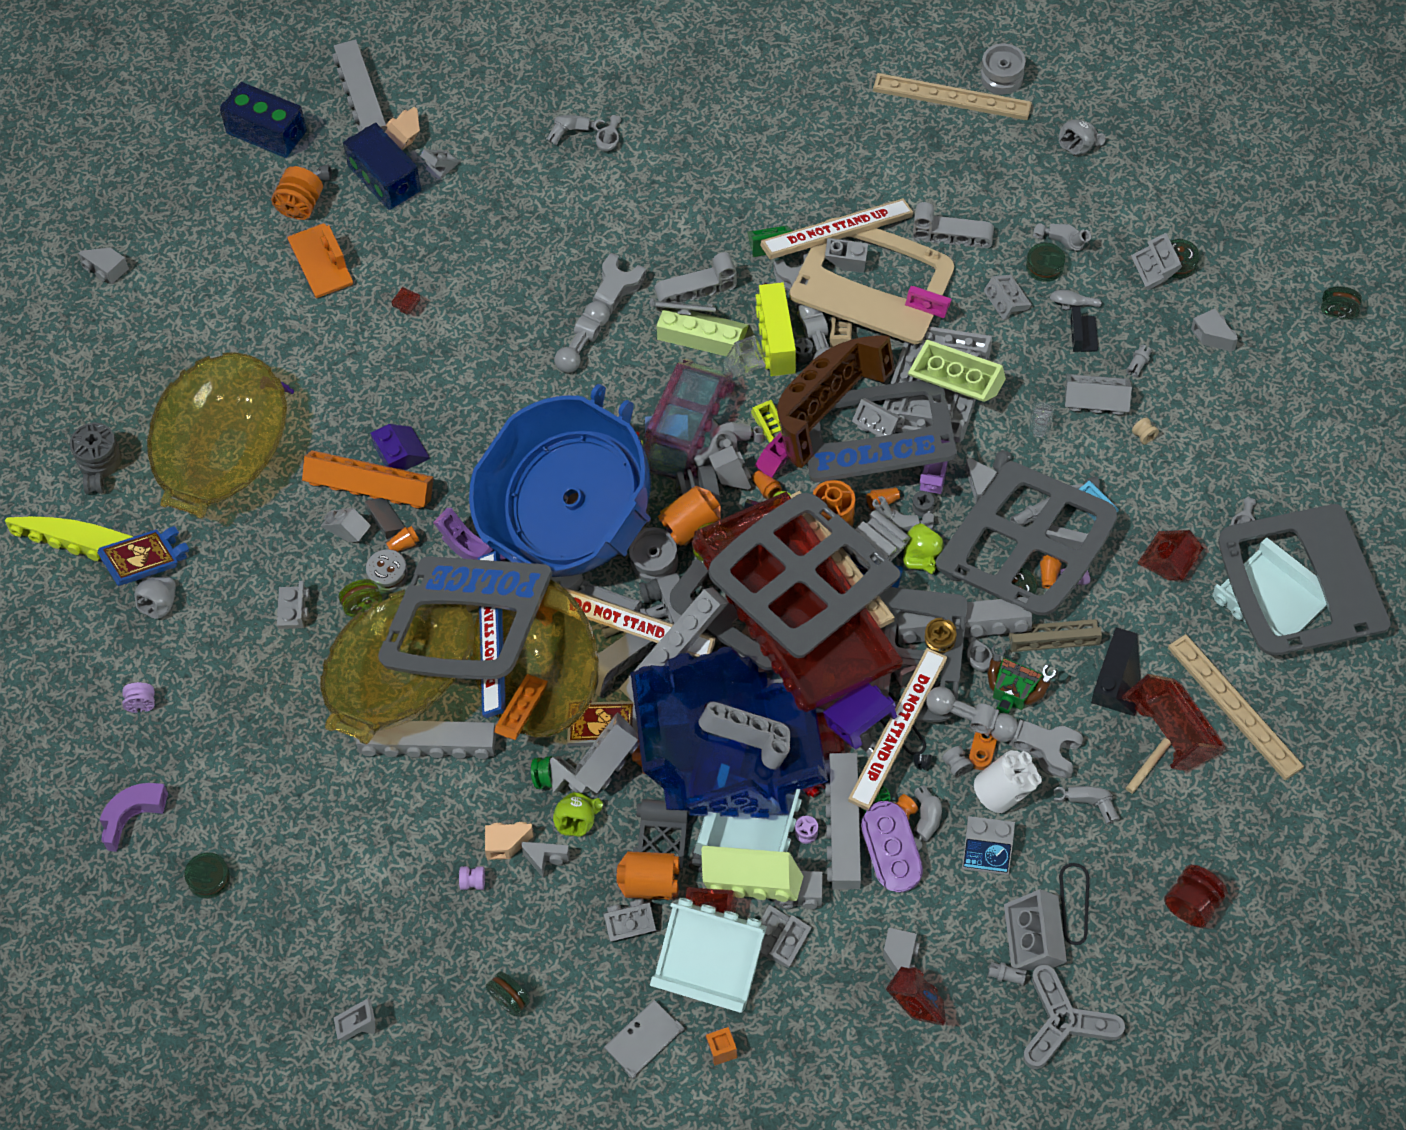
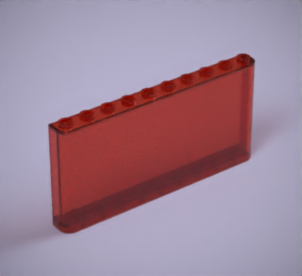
M787 491L696 530L692 546L695 552L700 553L706 569L709 570L712 560L738 536L765 515L790 500L791 497ZM803 515L791 520L774 532V535L798 556L805 555L821 542ZM759 544L744 556L730 570V573L750 592L757 593L784 572L785 566ZM831 556L816 567V573L839 594H845L852 587ZM796 583L768 606L776 616L793 629L808 622L828 607L824 601L803 583ZM726 595L728 602L736 608L739 619L748 626L750 636L759 643L762 654L771 661L773 671L781 676L785 689L792 693L797 707L804 712H809L888 675L902 666V659L866 607L805 657L795 658Z

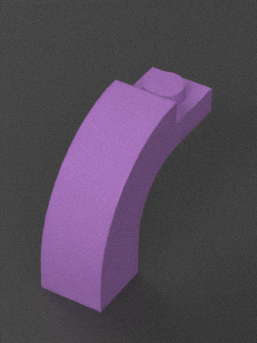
M942 439L941 442L947 443L949 442V440ZM948 461L924 466L920 478L921 491L942 493Z
M446 508L433 522L442 533V540L463 559L478 560V557L495 551L485 544L482 539L473 534L452 508ZM500 555L501 561H504L506 558Z
M137 784L124 789L110 800L100 817V822L104 828L102 843H104L108 851L117 852L122 829L131 817L144 812L163 814L168 796L164 784Z

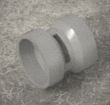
M961 746L951 748L942 756L945 764L951 767L950 772L955 778L968 773L973 768V763L969 758L965 757V751Z

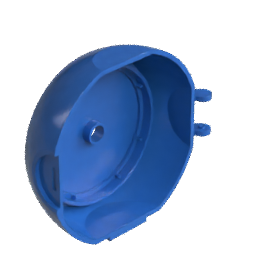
M597 384L591 391V400L583 396H556L535 402L508 418L475 466L471 477L469 491L470 511L474 526L482 541L511 562L548 565L553 572L552 577L582 574L605 564L617 554L625 557L628 553V548L644 524L651 519L646 513L650 497V469L642 442L630 425L634 408L633 402L625 400L619 407V416L617 417L602 408L606 388L601 384ZM573 493H578L577 501L573 504H567L568 497Z

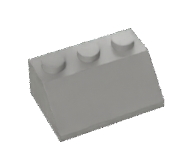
M1066 374L1065 407H1069V410L1081 411L1082 408H1087L1095 413L1111 410L1113 414H1124V412H1129L1132 385L1130 379Z
M616 713L576 766L574 778L595 793H598L601 788L603 790L606 789L612 780L610 778L611 774L614 771L618 772L623 767L625 756L628 752L632 754L639 745V742H637L639 734L619 713Z
M1039 889L1004 904L1011 967L1021 970H1035L1040 965H1048L1054 968L1067 962L1057 895Z

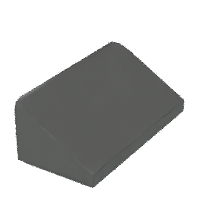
M377 498L364 502L366 510L386 539L393 537L404 528V525L386 499Z

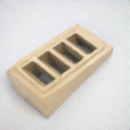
M832 315L830 348L852 340L853 322H836V320L844 319Z

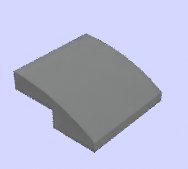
M1167 233L1148 241V247L1131 255L1147 291L1167 280L1182 267Z
M768 905L760 918V921H762L761 925L767 926L760 954L789 968L812 927L793 915L788 917L776 908Z

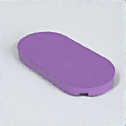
M877 802L871 805L869 811H866L862 819V831L877 879L890 891L897 893L910 891L921 880L923 865L908 817L901 807L892 802Z

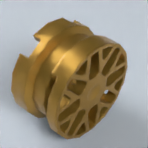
M935 618L931 620L925 629V644L929 649L938 653L950 651L956 642V627L949 619Z

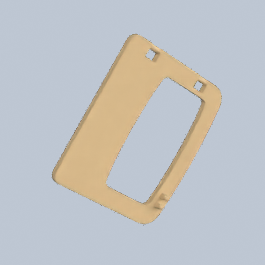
M877 228L849 236L894 250L934 267L935 273L927 291L943 296L954 270V263L947 255ZM827 243L811 247L790 289L789 297L792 301L912 344H919L923 341L934 315L906 306V298L870 288L824 269L822 264L825 260ZM802 278L809 280L807 285L800 283Z

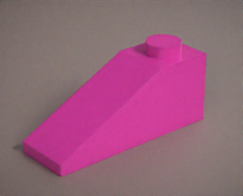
M781 432L765 447L755 464V467L770 477H773L789 459L784 449Z

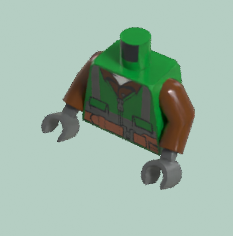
M996 644L993 645L992 653L994 658L990 660L987 676L989 688L994 691L993 698L1000 701L996 709L1000 713L1009 714L1012 706L1023 710L1026 705L1030 706L1041 700L1051 684L1050 679L1058 675V670L1055 669L1053 674L1049 676L1047 671L1050 665H1046L1043 668L1042 674L1006 658H1003L1001 661L1000 657L1005 654L1006 648L1003 646V652L997 654L995 652Z

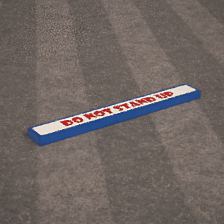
M497 551L478 557V560L501 561L500 554ZM479 606L481 660H494L498 658L503 648L502 609ZM505 678L481 679L482 716L489 718L504 713L506 709Z

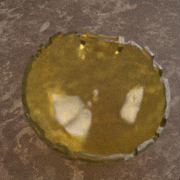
M236 352L222 353V356L214 358L207 356L196 361L194 366L187 371L185 369L182 370L180 376L174 382H170L155 407L150 422L149 435L147 436L150 468L157 483L165 491L161 499V507H173L195 514L197 518L203 519L209 505L227 500L243 490L268 465L281 441L287 415L285 390L280 379L271 371V367L247 354Z
M550 579L516 665L509 674L504 676L506 708L527 674L548 681L546 690L520 732L522 735L535 738L556 735L580 720L591 705L599 682V656L596 639L589 620L574 597L552 579ZM502 609L503 645L517 614L515 611ZM479 612L475 626L470 628L469 643L472 644L473 655L470 656V660H481ZM475 679L482 695L481 679ZM503 713L495 716L500 719Z
M405 589L389 594V598L380 603L376 600L371 603L372 607L364 613L360 611L346 624L330 647V654L327 660H324L323 673L320 676L322 697L325 706L332 713L325 723L326 730H336L359 739L360 743L368 744L377 732L400 726L429 710L456 680V678L435 677L390 670L385 668L379 661L380 648L383 641L387 638L391 623L405 594ZM423 604L419 606L399 652L433 658L468 660L475 638L472 614L468 612L466 605ZM394 634L391 642H395L399 634Z

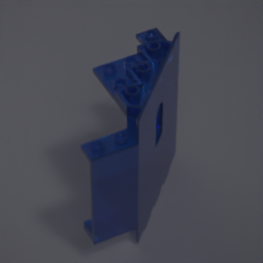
M723 647L716 652L700 655L696 659L689 653H681L674 658L668 659L664 666H643L630 673L643 772L664 789L666 810L689 811V815L707 816L708 812L720 813L721 817H738L739 813L750 814L751 818L768 819L769 815H789L787 794L796 792L797 789L802 790L828 781L812 684L804 676H794L788 681L773 683L769 686L767 674L759 672L758 665L753 663L749 657H741L732 647ZM717 702L785 724L790 730V750L778 769H770L762 762V749L731 739H728V741L708 740V733L699 726L698 722L704 712L705 704Z

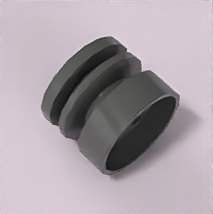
M96 422L88 423L79 427L71 436L70 449L82 474L90 473L93 475L97 472H102L104 477H107L119 468L122 460L121 451L114 433L108 426Z
M713 465L699 467L698 478L693 477L690 469L686 470L687 480H684L682 471L676 472L675 491L677 499L694 486H698L711 491L720 503L718 483Z

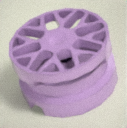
M137 682L123 687L122 695L125 700L122 701V706L126 711L137 713L139 708L140 712L142 710H145V712L150 711L154 708L155 700L153 697L155 689L152 685Z

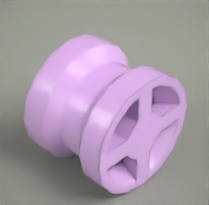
M802 816L796 821L795 836L797 840L804 844H809L816 840L818 836V823L813 817Z

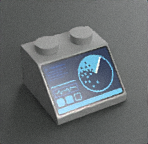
M968 816L962 869L1009 875L1015 822Z

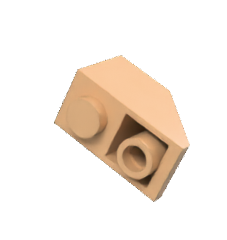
M416 107L408 111L404 110L397 119L392 118L386 124L387 130L384 136L400 151L413 143L420 131Z
M516 822L509 825H504L503 823L485 825V853L487 860L511 859L522 848V842H528L533 838L532 824Z

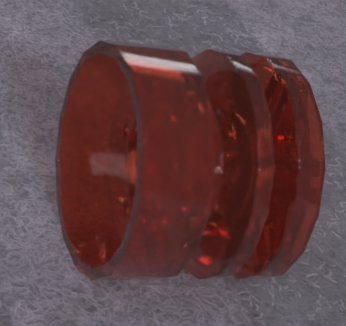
M1190 864L1179 875L1177 883L1173 884L1164 897V902L1175 916L1193 927L1203 928L1206 927L1213 917L1215 909L1219 908L1222 901L1225 900L1228 891L1224 883L1215 874L1203 867Z

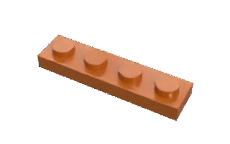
M527 674L496 724L494 733L516 740L546 690L548 681Z

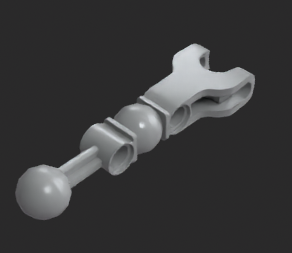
M614 253L608 255L602 264L603 282L593 297V302L586 306L584 313L578 319L574 328L576 336L569 347L560 348L556 352L554 362L557 369L561 372L570 373L579 367L581 362L579 353L587 340L592 342L596 340L601 331V326L608 322L610 315L623 296L633 294L640 289L646 278L647 268L637 265L632 271L623 272L618 269L619 256Z
M803 254L804 261L808 254ZM783 259L773 261L776 282H784L785 290L790 292L802 265L797 268H791L785 264ZM802 278L800 283L807 285L809 280ZM794 302L797 308L798 319L803 323L806 338H813L817 350L813 358L814 360L830 348L825 338L828 335L826 320L822 311Z
M939 686L928 693L926 704L932 713L944 715L951 712L970 720V728L973 731L985 734L986 736L991 733L992 737L1000 742L1010 741V746L1022 752L1026 751L1035 757L1044 772L1064 779L1071 777L1073 765L1062 757L1060 748H1079L1083 742V736L1079 732L1066 726L1047 730L1021 719L1017 723L1013 716L1006 713L998 714L999 710L994 709L990 705L981 703L974 708L955 700L952 691L946 687Z

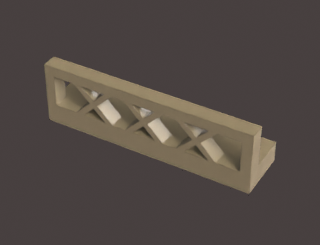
M1096 619L1032 624V633L1029 631L1023 632L1024 634L1008 633L1011 652L1100 645L1102 638L1101 627L1097 626ZM1085 626H1092V628L1081 629Z

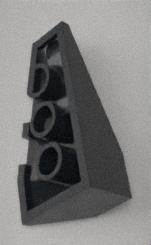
M1116 627L1097 679L1091 703L1135 716L1141 698L1137 633Z

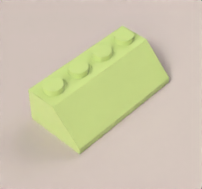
M666 307L662 310L656 326L657 340L737 359L749 324L689 310L691 315L677 314L680 311L677 308Z
M926 340L908 372L909 376L983 402L997 396L1006 379L1003 365L930 340Z
M702 846L703 883L712 895H732L737 898H744L745 896L754 897L759 900L767 898L776 899L781 902H787L788 900L797 901L804 876L790 852Z

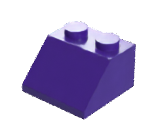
M388 424L370 433L373 446L387 467L408 470L430 459L411 426Z

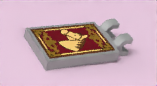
M632 701L568 703L567 745L592 746L616 713H619L639 734L638 729L651 728V724L639 726V719H652L651 704H643L637 707Z

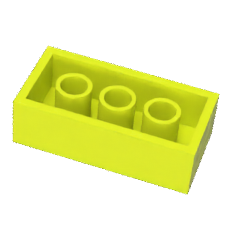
M784 282L759 285V294H755L756 317L757 319L759 318V334L762 335V352H765V369L770 370V376L795 374L796 349Z

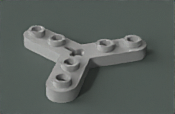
M1040 965L1035 968L1032 982L1049 1019L1024 1050L1023 1060L1029 1068L1040 1069L1045 1066L1069 1034L1110 1041L1118 1040L1122 1037L1125 1030V1023L1122 1018L1114 1014L1072 1008L1055 970L1048 965ZM1059 1016L1062 1018L1068 1016L1070 1024L1064 1023L1058 1030Z

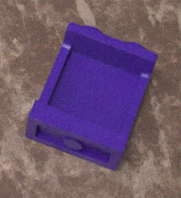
M867 681L862 682L823 711L828 727L855 750L863 745L859 735L886 715L890 716L893 720L898 717L895 711L896 704L889 696L886 698L877 686H871Z

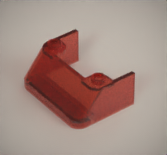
M1147 674L1122 696L1123 700L1136 704L1135 709L1140 715L1152 717L1166 738L1171 742V745L1176 750L1173 753V763L1170 764L1172 769L1189 771L1219 755L1226 749L1223 741L1185 688L1176 679Z

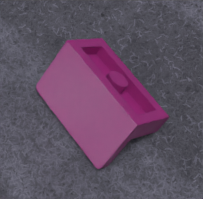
M910 286L905 305L945 318L951 298Z

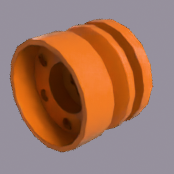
M297 166L288 167L285 169L279 185H277L271 198L272 205L277 211L287 217L305 220L310 217L323 190V183L317 175L305 168Z

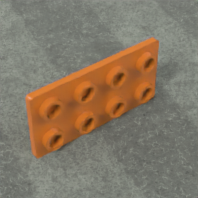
M323 223L287 237L315 298L353 285V280L345 264L344 255L329 225L326 226Z

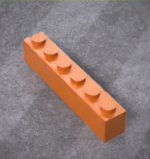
M313 450L304 456L302 481L309 482L313 486L325 485L329 486L332 490L343 489L354 495L366 494L370 495L373 499L384 498L396 504L407 503L414 508L425 507L431 501L434 478L433 476Z

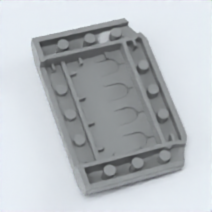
M928 327L921 343L912 344L904 342L891 384L920 380L909 376L908 372L926 340L947 347L953 346L964 350L973 349L974 352L981 353L982 359L989 360L992 336ZM944 388L955 442H961L964 439L976 399ZM918 395L885 399L883 408L901 417L895 432L912 431L933 424L928 396ZM941 398L934 399V403L941 402Z

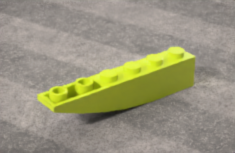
M7 517L5 520L9 532L14 536L21 537L23 535L36 543L42 541L55 549L61 547L74 555L84 554L93 561L101 560L97 553L100 547L133 537L102 526L71 519Z

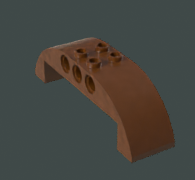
M889 336L861 337L829 348L817 356L783 391L779 398L777 413L784 449L794 465L803 468L814 456L809 432L862 377L885 382L895 371Z

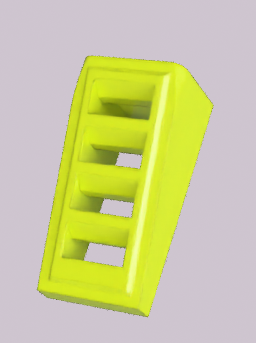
M772 400L759 404L751 410L752 416L757 424L763 428V433L769 443L774 439L772 434L781 431L777 409ZM768 411L770 412V414H768V415H766V416H764V417H762V415H761V414H763V413H765V412H768ZM770 418H773V419H774L773 421H771V422H769V423H766V422H765L766 420H768V419H770ZM775 424L778 425L777 428H774V429H772V430H769V428H768V427H771V426H773V425H775Z

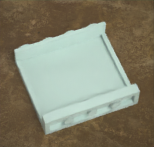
M1267 537L1261 542L1259 550L1244 563L1257 602L1273 634L1283 636L1301 632L1327 607L1317 576ZM1229 579L1221 586L1217 584L1212 595L1216 603L1220 606H1225L1236 619L1245 622Z
M721 764L694 853L702 855V846L787 852L791 841L790 838H787L788 832L793 831L796 823L793 814L798 812L802 799L798 798L800 789H797L795 794L792 795L728 774L730 767Z
M679 898V900L673 901L656 973L652 976L650 986L742 1013L746 1008L767 926L761 925L762 921L758 919L748 918L744 920L738 918L739 915L734 912L715 911L716 908L710 905L702 904V907L693 905V901L686 898Z

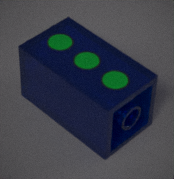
M240 82L232 90L228 99L220 106L226 134L284 158L289 156L307 132L300 105L244 82Z
M376 122L343 142L348 167L388 210L393 209L422 191L416 164Z

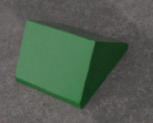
M785 225L747 231L753 257L766 255L760 246L761 240L792 232L793 230Z

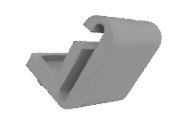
M875 510L870 514L871 519L866 524L863 521L855 530L873 545L885 559L891 562L908 544L910 537ZM842 547L846 553L850 554L851 557H853L862 566L869 570L868 565H866L848 547ZM874 555L870 557L877 565L882 563Z

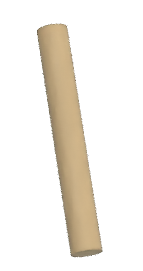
M1164 738L1127 785L1126 790L1132 794L1135 792L1171 745L1168 739Z

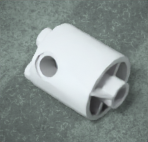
M1011 750L1003 754L977 775L974 780V789L980 802L987 809L995 813H1003L1034 791L1042 782V779L1028 752L1023 751L1020 753Z

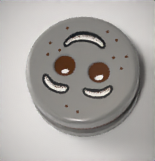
M390 549L380 550L374 553L366 563V573L370 585L377 587L381 592L395 591L401 588L407 580L408 570L405 559L397 551Z

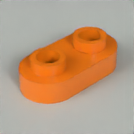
M975 732L969 754V759L973 763L974 769L984 770L991 765L997 742L991 733L988 735L990 738L985 739L982 737L985 734ZM981 754L984 758L980 759L977 755Z

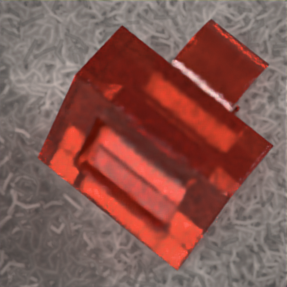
M402 287L391 302L393 307L408 315L413 311L421 298L419 294Z

